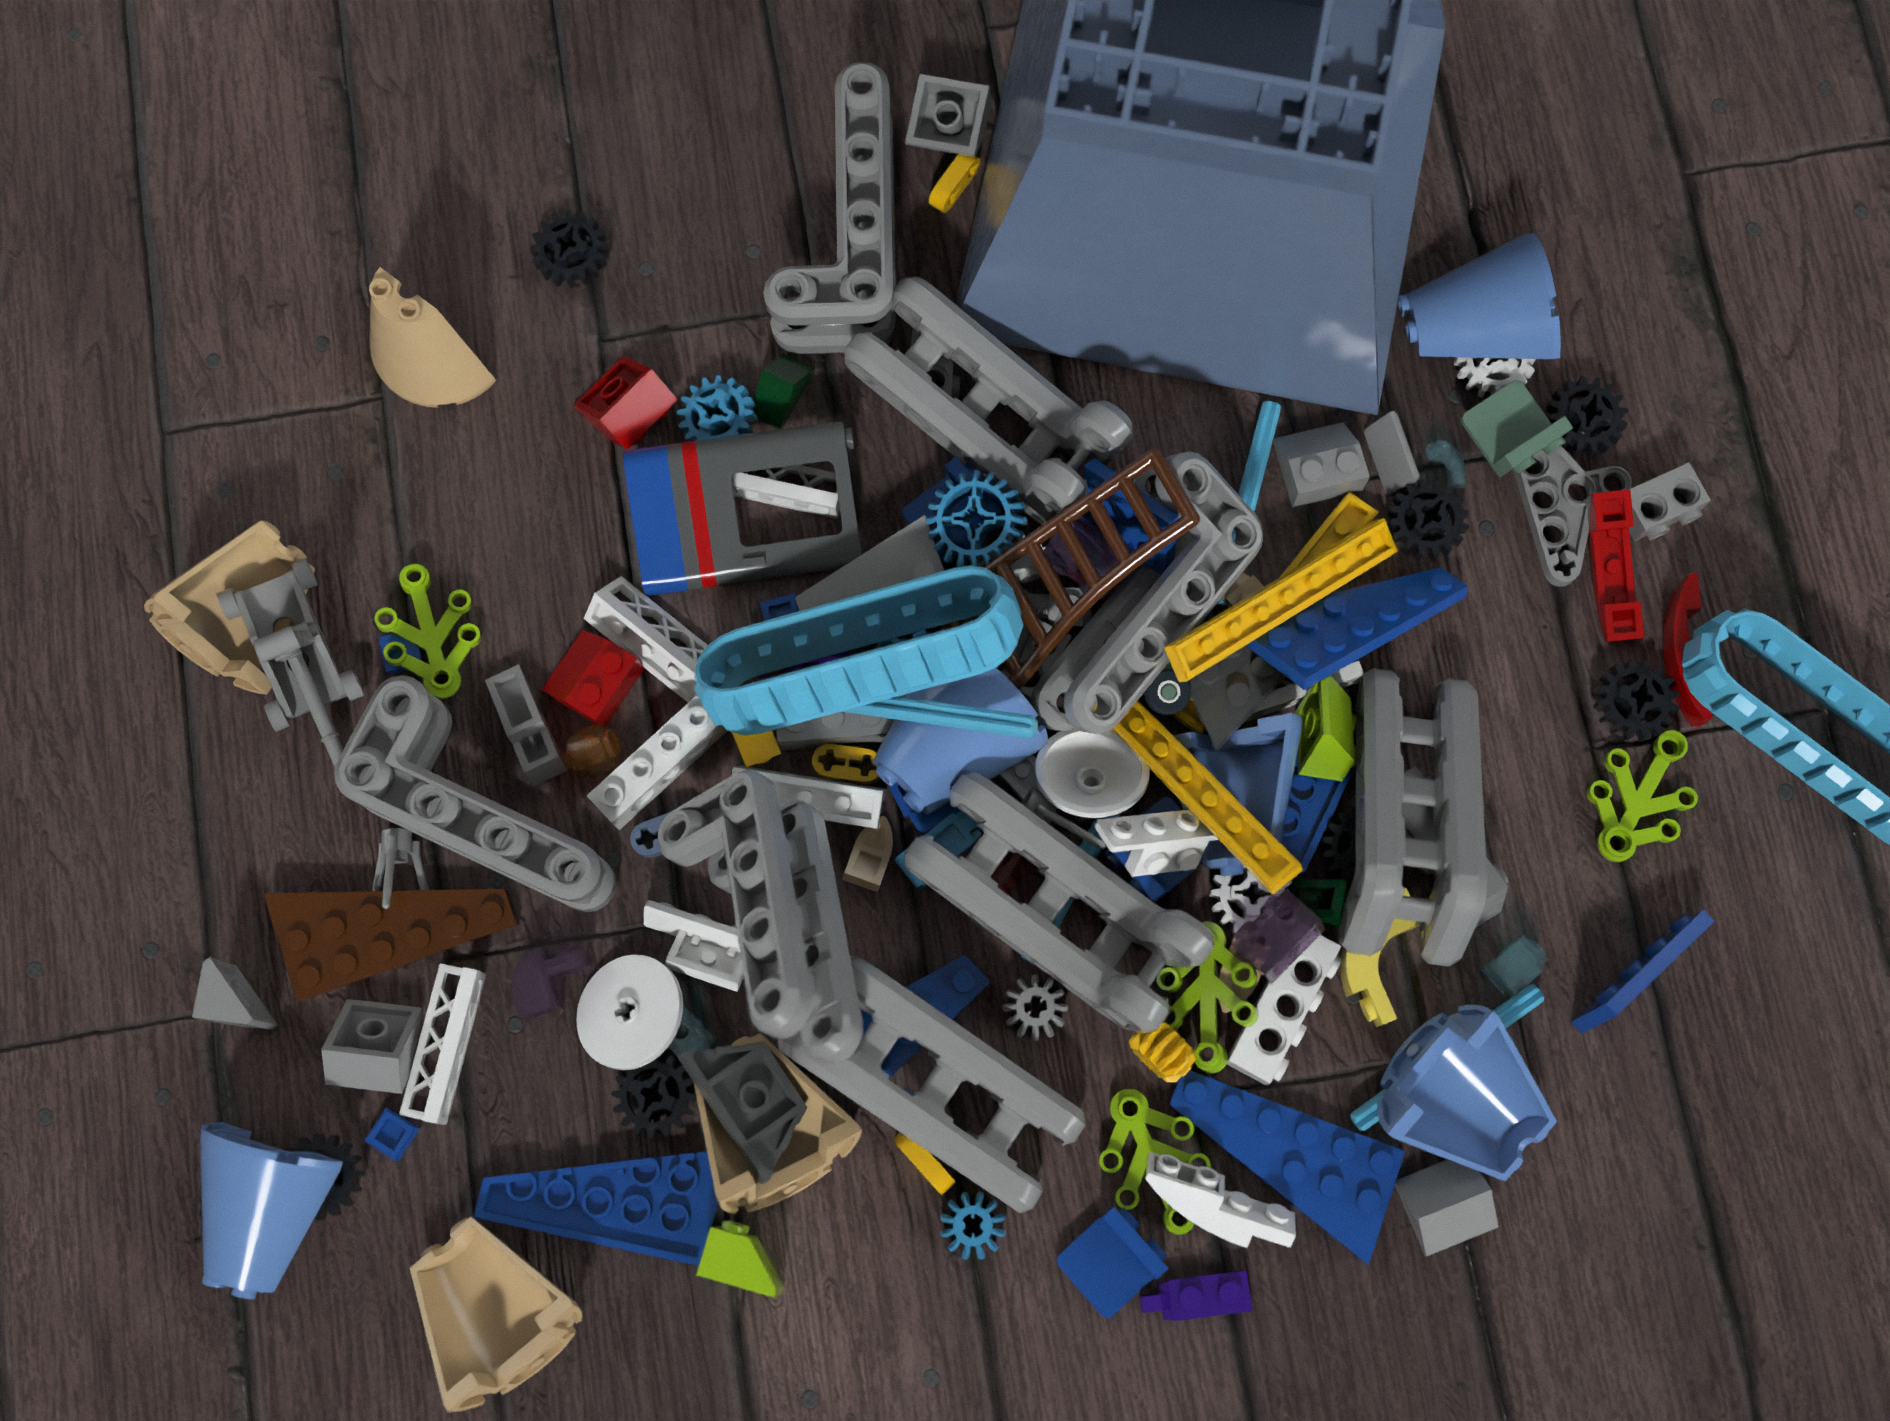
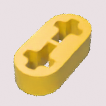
M958 154L933 188L929 197V204L943 213L949 211L975 176L981 159L977 156L972 157Z
M824 744L818 747L812 756L814 770L823 779L861 785H872L880 779L876 770H870L868 776H862L859 768L850 767L851 763L863 764L865 758H870L872 765L876 766L872 761L877 753L873 750L837 744ZM828 753H833L835 760L845 762V766L832 765L831 771H825L824 765L819 763L820 759H826Z
M901 1132L892 1139L941 1195L956 1183L953 1177L929 1151Z

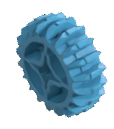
M975 470L972 474V481H969L967 475L962 472L959 474V485L956 486L951 479L946 480V486L950 489L946 495L942 490H936L935 495L942 500L940 504L929 503L928 508L937 513V516L926 518V524L937 528L928 533V538L935 541L939 540L934 546V550L938 554L947 551L944 561L948 564L957 559V567H965L969 561L971 566L981 567V561L989 565L993 558L1000 556L1007 548L1014 545L1012 543L1013 538L1021 540L1025 537V534L1016 529V527L1027 525L1028 520L1026 517L1016 515L1023 512L1026 506L1023 502L1013 503L1020 494L1016 489L1007 491L1010 483L1005 478L996 484V475L989 472L983 482L982 473L979 470ZM983 493L998 498L1003 504L1005 515L987 512L986 503L983 501ZM968 496L966 508L961 512L952 513L951 515L955 505ZM975 514H979L984 519V523L982 525L979 524L980 527L978 529H974L969 524L971 518L975 519L973 517ZM949 527H956L958 530L967 531L970 550L960 548L954 544L949 533ZM1001 527H1004L995 542L982 548V546H985V539L988 533L994 530H1001Z

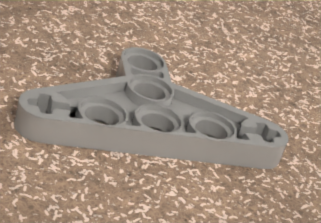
M1560 446L1548 455L1544 450H1541L1533 456L1541 464L1542 470L1540 473L1530 474L1524 470L1518 475L1514 471L1543 573L1547 581L1552 585L1565 587L1579 576L1582 569L1589 533L1591 494L1609 492L1603 482L1607 476L1617 477L1622 483V490L1631 489L1632 478L1624 468L1618 466L1585 472ZM1569 485H1582L1587 491L1586 499L1577 501L1570 497L1568 493ZM1537 491L1547 493L1552 501L1551 507L1540 508L1536 506L1533 502V494ZM1548 525L1557 527L1562 534L1561 541L1557 543L1547 541L1543 536V528ZM1565 545L1568 547V550H1564L1559 557L1563 566L1571 568L1566 576H1564L1562 571H1555L1554 569L1559 563L1556 551Z

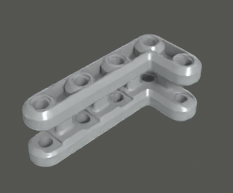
M858 62L850 64L842 69L835 84L837 262L833 265L788 266L780 268L772 273L765 282L763 294L767 311L772 316L770 323L774 339L781 348L791 353H842L856 334L868 331L873 332L872 335L888 345L896 333L897 313L891 310L894 288L896 286L893 124L890 114V88L886 74L873 63ZM863 88L870 90L863 94L856 92L857 90ZM789 292L800 293V295L796 297L787 299L783 298ZM878 321V323L873 327H864L863 325H861L862 323ZM791 325H805L801 329H792L790 327Z
M917 276L901 279L895 286L893 293L892 312L895 311L915 329V333L919 336L904 355L899 350L895 352L878 337L872 335L873 332L871 331L856 334L844 348L845 364L855 376L954 457L957 456L964 465L969 463L975 470H979L982 473L983 480H985L989 472L996 475V484L1005 478L1010 483L1007 491L1016 489L1020 494L1013 503L1023 502L1026 506L1023 513L1040 525H1043L1088 493L1086 478L1083 480L1076 472L1081 465L1084 466L1095 458L1107 466L1122 453L1133 438V424L1120 408L1104 400L1088 403L1084 408H1081L939 290ZM942 355L948 360L952 359L972 376L971 379L976 382L962 402L956 397L954 399L933 383L931 381L932 377L927 374ZM999 402L1004 406L1008 405L1029 422L1028 426L1033 429L1019 449L1015 445L1010 446L988 428L990 425L984 421ZM1055 449L1060 452L1064 451L1071 457L1067 464L1061 462V458H1048Z
M1183 452L1166 458L1200 517L1199 524L1177 538L1175 559L1162 575L1143 564L1127 575L1038 681L1032 691L1030 704L1038 714L1035 719L1046 729L1067 731L1077 728L1082 732L1101 734L1110 731L1118 725L1169 663L1164 647L1198 627L1259 552L1264 534L1262 524L1257 515L1209 461L1200 454ZM1153 467L1134 479L1139 489L1179 515V518L1181 517ZM1184 474L1187 478V485L1183 482ZM1147 480L1151 486L1150 494L1146 491L1145 485ZM1233 529H1234L1235 534H1236L1235 542H1234V540H1233V538H1232V530H1233ZM1061 694V696L1063 697V706L1059 711L1056 702L1058 696Z
M1373 668L1364 673L1360 678L1356 695V745L1358 746L1356 760V867L1354 879L1342 911L1340 943L1349 953L1372 956L1383 948L1394 918L1420 922L1419 930L1421 931V952L1419 955L1427 964L1450 967L1462 958L1483 912L1487 895L1477 690L1468 680L1448 678L1437 684L1434 689L1431 701L1434 705L1433 720L1403 716L1402 697L1399 696L1400 678L1392 670ZM1401 742L1431 746V763L1435 767V780L1404 776V757L1400 755ZM1402 802L1433 806V825L1437 827V842L1405 838V819L1401 813ZM1404 865L1435 870L1434 886L1429 899L1403 896L1404 887L1401 884Z
M404 675L394 676L379 685L337 761L334 770L335 783L342 794L364 806L376 816L575 910L583 912L598 911L610 902L614 897L617 887L616 874L611 865L599 857L586 844L430 772L452 728L451 713L443 702L431 695L428 689L413 677Z
M756 770L741 771L671 811L659 827L658 846L662 855L680 866L688 867L710 856L708 874L711 882L732 895L748 1007L753 1025L760 1031L779 1039L791 1037L800 1031L804 1050L810 1056L828 1064L843 1062L856 1051L862 1038V1017L825 821L818 810L804 801L794 800L780 806L776 787L771 780Z
M976 772L961 775L950 790V805L952 807L957 806L978 823L976 826L984 831L983 835L966 858L962 856L956 857L933 841L935 837L931 835L917 837L904 853L905 868L1116 1025L1144 1034L1158 1030L1169 1014V1002L1167 998L1161 997L1152 991L1150 985L1164 965L1186 968L1202 965L1214 948L1213 933L1191 915L1178 909H1163L1153 903L984 776ZM1008 851L1022 855L1038 867L1037 872L1045 877L1044 882L1028 904L1016 902L997 887L998 883L991 879V875ZM1070 897L1081 899L1099 913L1098 917L1107 923L1090 950L1078 948L1059 934L1061 930L1053 925V921ZM1131 943L1141 944L1152 952L1151 957L1138 976L1119 973L1114 969Z
M850 955L860 1010L872 1016V1022L863 1034L856 1051L843 1062L836 1064L824 1063L810 1056L804 1050L800 1031L791 1037L778 1038L779 1051L1017 1212L1023 1213L1032 1210L1043 1193L1042 1179L1034 1174L1028 1175L1016 1167L1017 1162L1008 1157L1007 1151L1025 1124H1031L1037 1128L1041 1127L1053 1135V1140L1062 1146L1074 1143L1086 1126L1085 1113L865 960ZM901 1037L910 1041H916L928 1050L927 1054L936 1060L935 1067L917 1092H913L906 1087L904 1089L900 1088L888 1080L890 1075L881 1070L882 1062L897 1039ZM962 1081L980 1085L991 1093L990 1097L999 1104L998 1110L980 1135H976L969 1130L963 1131L953 1124V1118L945 1114L944 1108Z

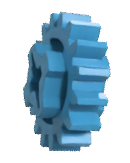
M717 375L713 384H710L706 377L702 378L703 387L698 389L696 386L691 385L690 390L693 393L691 398L686 396L681 398L682 402L686 405V409L677 410L678 416L684 420L678 426L686 434L685 438L688 442L754 432L748 423L757 420L756 414L751 410L756 407V403L751 397H748L750 393L745 386L739 387L734 378H730L725 383L721 375ZM735 401H737L738 406H739V414H738V415H736V414L734 413V411H735V409H736V407H737L736 404L734 403ZM696 415H698V416L700 417V420H699V422H698L697 425H696Z

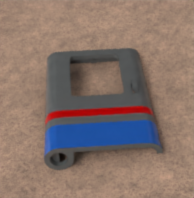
M843 421L624 450L623 464L644 594L646 596L836 571L861 556L847 450L854 449L851 427L844 428ZM829 461L833 464L842 519V531L840 533L753 546H745L741 543L732 486L734 474Z

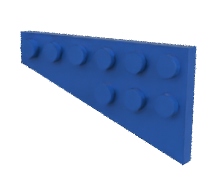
M1440 567L1328 594L1246 646L1305 690L1466 598L1468 585Z
M1190 1070L1177 1081L1169 1103L1171 1108L1181 1116L1190 1119L1197 1129L1225 1149L1228 1154L1256 1174L1264 1183L1323 1228L1326 1233L1354 1253L1362 1262L1369 1265L1405 1154L1404 1150Z
M705 1151L486 1177L482 1181L474 1218L699 1266L710 1227L715 1224L719 1203L716 1199L708 1153Z

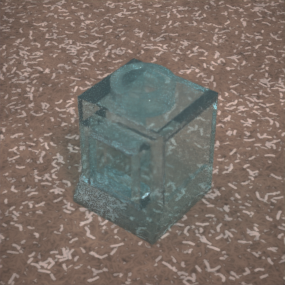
M1521 936L1512 941L1481 970L1508 999L1516 996L1519 989L1526 987L1545 970L1541 965L1546 962V952L1535 940H1528L1525 936Z

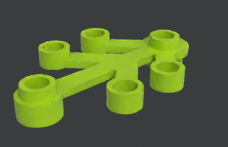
M409 564L401 570L399 580L404 592L412 596L421 630L400 620L396 612L388 607L379 609L374 619L380 631L392 632L425 650L430 665L407 654L405 646L400 642L388 643L384 648V657L389 665L394 667L400 666L423 678V685L431 695L439 699L449 698L459 690L461 685V676L458 672L459 667L471 648L476 647L481 640L480 631L476 625L471 623L462 625L457 633L459 642L447 659L444 660L441 647L462 614L470 610L472 605L471 598L464 590L453 591L448 598L449 607L435 627L426 593L431 584L429 572L420 564ZM416 572L421 575V578L417 582H411L407 579L408 576ZM458 597H463L467 600L466 604L462 607L455 606L453 602ZM385 615L393 617L392 623L388 625L381 624L380 619ZM467 631L476 633V637L471 641H466L462 638L463 634ZM394 649H399L403 652L402 656L398 659H391L389 653ZM445 674L449 679L445 684H437L435 682L436 676Z
M1669 730L1655 739L1653 743L1655 757L1637 790L1629 769V754L1625 750L1617 748L1605 755L1604 766L1608 771L1614 773L1625 808L1620 821H1618L1610 800L1613 790L1608 782L1604 780L1595 781L1588 786L1586 795L1591 803L1596 804L1603 825V830L1597 838V847L1601 855L1607 860L1623 862L1635 853L1636 846L1656 841L1670 843L1680 836L1681 828L1673 819H1664L1658 822L1655 827L1633 830L1640 817L1673 809L1687 811L1697 804L1698 795L1690 787H1681L1673 794L1651 799L1670 762L1679 760L1687 753L1688 742L1682 733ZM1664 742L1672 745V754L1664 752L1662 748ZM1612 755L1621 757V767H1617L1612 763ZM1595 786L1604 789V799L1595 796ZM1680 793H1685L1689 796V805H1684L1680 802ZM1663 825H1668L1672 828L1673 834L1671 837H1666L1662 833ZM1612 837L1620 840V850H1615L1611 847L1610 840Z
M1206 921L1201 923L1213 933L1214 948L1205 962L1199 965V977L1172 1006H1169V1013H1175V1021L1168 1026L1173 1030L1179 1029L1183 1023V1018L1200 1000L1201 1042L1194 1050L1195 1064L1205 1072L1217 1073L1226 1066L1228 1054L1226 1049L1217 1043L1216 998L1232 1012L1235 1022L1244 1027H1250L1257 1022L1258 1010L1251 1003L1241 1000L1216 976V960L1231 972L1233 982L1242 988H1250L1256 983L1257 972L1249 964L1242 963L1225 947L1226 935L1224 930L1216 923ZM1173 966L1172 968L1162 969L1157 975L1158 986L1168 993L1178 991L1182 986V979L1193 967ZM1244 969H1248L1250 977L1248 980L1240 982L1239 973ZM1174 974V983L1171 986H1165L1166 976ZM1250 1008V1017L1242 1021L1239 1016L1241 1010ZM1212 1048L1214 1052L1213 1058L1205 1062L1203 1060V1052L1206 1049Z
M1134 1089L1121 1090L1112 1098L1110 1114L1116 1124L1106 1150L1099 1156L1100 1168L1107 1173L1117 1172L1121 1168L1123 1159L1120 1153L1130 1130L1137 1144L1123 1186L1115 1193V1202L1121 1209L1131 1210L1139 1202L1138 1189L1146 1170L1149 1151L1159 1155H1172L1179 1161L1191 1164L1195 1158H1201L1205 1162V1167L1211 1168L1210 1160L1206 1155L1201 1153L1192 1155L1151 1138L1145 1125L1146 1123L1167 1130L1174 1139L1184 1141L1189 1139L1194 1132V1125L1190 1119L1186 1117L1174 1118L1149 1108L1146 1097ZM1126 1101H1132L1136 1104L1137 1112L1135 1115L1127 1116L1124 1114L1122 1106ZM1179 1121L1185 1122L1189 1128L1187 1135L1183 1137L1178 1136L1174 1130L1175 1124ZM1108 1153L1116 1155L1118 1159V1164L1113 1169L1105 1167L1103 1163V1158ZM1130 1190L1134 1194V1201L1131 1205L1125 1206L1121 1203L1120 1194L1122 1191ZM1161 1197L1166 1208L1162 1215L1165 1228L1177 1235L1188 1233L1193 1228L1194 1223L1187 1219L1183 1226H1176L1172 1221V1216L1176 1210Z

